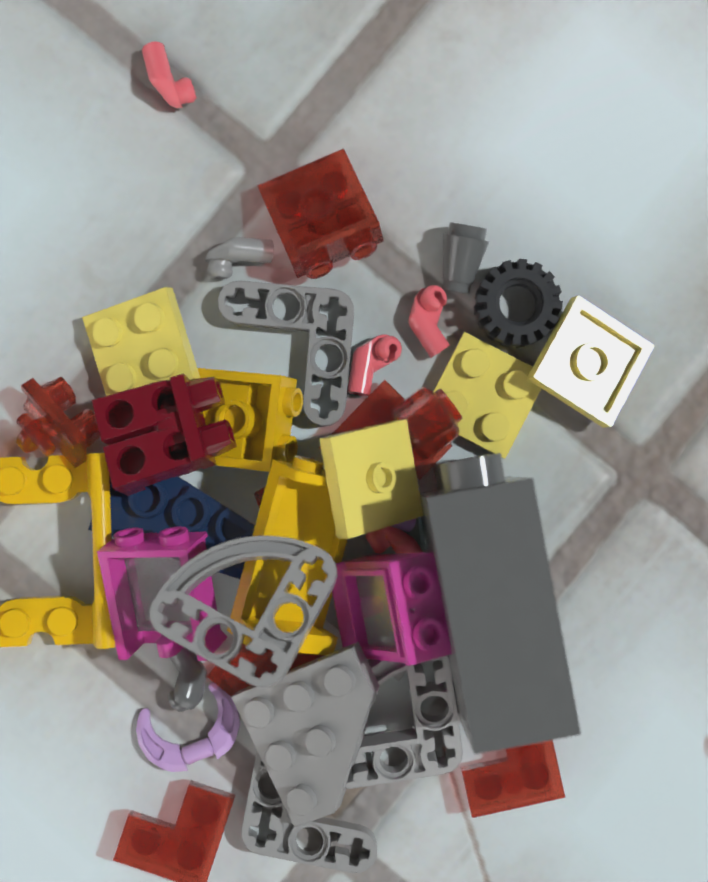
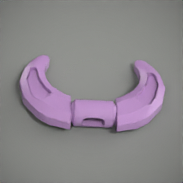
M212 682L209 684L208 688L214 695L218 705L217 720L208 732L209 738L207 737L186 745L182 749L178 743H171L158 736L151 724L150 710L148 708L141 710L136 732L138 744L147 759L161 769L170 772L188 771L187 764L190 765L204 758L211 757L214 753L218 760L235 743L241 724L240 715L231 698V693L218 683Z

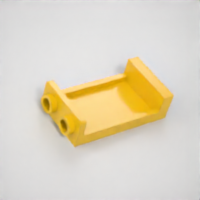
M296 455L292 463L278 460L272 461L252 536H279L303 541L326 551L332 556L335 563H339L342 561L348 539H337L325 470L322 469V462ZM272 559L246 561L230 618L254 631L292 562ZM317 559L314 565L304 563L301 571L306 575L305 583L301 590H298L294 584H291L287 593L300 596L312 607L317 597H311L307 592L315 580L324 583L328 575L322 569L324 562ZM332 591L298 653L327 655L334 652L338 637L323 628ZM293 603L280 606L275 614L277 628L285 633L298 630L304 621L302 609ZM227 627V631L233 635L231 629ZM246 635L244 636L243 643L248 646L253 639Z

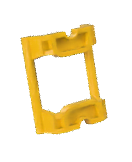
M104 453L49 456L46 465L39 470L29 467L25 457H0V501L3 503H60L75 499L81 492H88L91 501L94 601L92 604H85L82 600L73 596L19 597L0 606V647L28 646L31 644L34 634L40 631L51 635L55 645L93 644L97 649L115 647V639L97 554L99 549L112 540L110 475Z

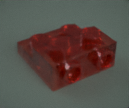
M344 148L257 185L297 278L307 275L310 279L321 278L332 270L333 263L349 256L353 260L365 259L376 251L377 244L384 242L380 223Z

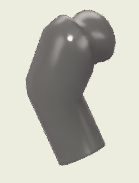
M183 647L177 655L170 657L179 674L174 690L169 692L168 701L170 706L178 712L192 710L200 703L207 680V670L203 663L197 660L196 653Z

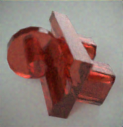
M59 377L42 386L34 378L22 384L21 389L27 395V399L23 405L26 413L20 415L16 420V423L22 429L16 439L18 447L25 453L40 449L45 456H50L58 448L74 468L86 462V448L100 438L95 413L87 408L71 419L66 416L63 411L76 404V395L63 377Z

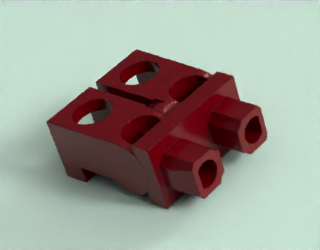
M180 374L170 377V380L151 383L92 400L101 441L108 445L104 446L103 450L113 489L127 496L144 491L146 486L189 474L200 468L205 469L217 465L216 456L237 447L230 422L226 419L206 425L203 411L225 405L221 384L215 377L191 381L186 375Z

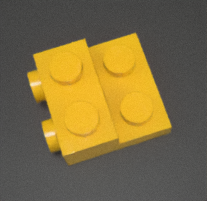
M198 368L200 378L215 377L220 382L225 399V405L203 411L206 425L226 419L230 422L237 447L215 457L216 466L270 472L273 460L292 463L294 456H297L298 450L297 439L295 436H291L292 419L299 416L303 406L302 391L296 388L297 379L282 375Z

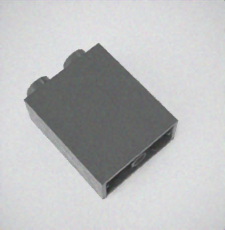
M500 453L433 464L437 490L420 493L423 510L421 521L427 552H434L452 654L448 655L451 666L457 713L474 754L581 735L533 478L505 477Z

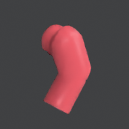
M437 285L422 288L416 294L408 318L410 328L430 358L450 346L437 326L442 308L447 303L446 292Z
M382 334L364 343L354 351L347 393L370 396L374 373L397 360L401 355L402 346L396 337Z

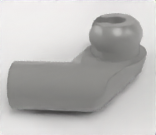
M233 237L209 250L205 259L206 262H209L207 268L208 276L213 279H228L233 274L232 263L238 261L271 263L274 254L273 241L246 237Z

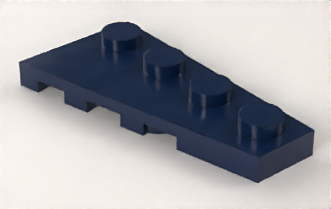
M179 476L146 486V490L129 496L113 489L110 479L112 538H114L116 532L127 528H142L144 533H159L167 528L181 526L186 527L188 532H207L208 537L205 538V543L208 550L221 543L253 535L255 524ZM91 520L90 525H89V528H88V530H91V531H92V520ZM245 562L229 566L218 572L241 579Z

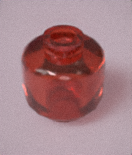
M427 387L416 390L393 407L390 414L392 421L407 419L412 450L422 459L433 457L455 441L460 433L457 423L463 420L453 402L442 389L434 392Z

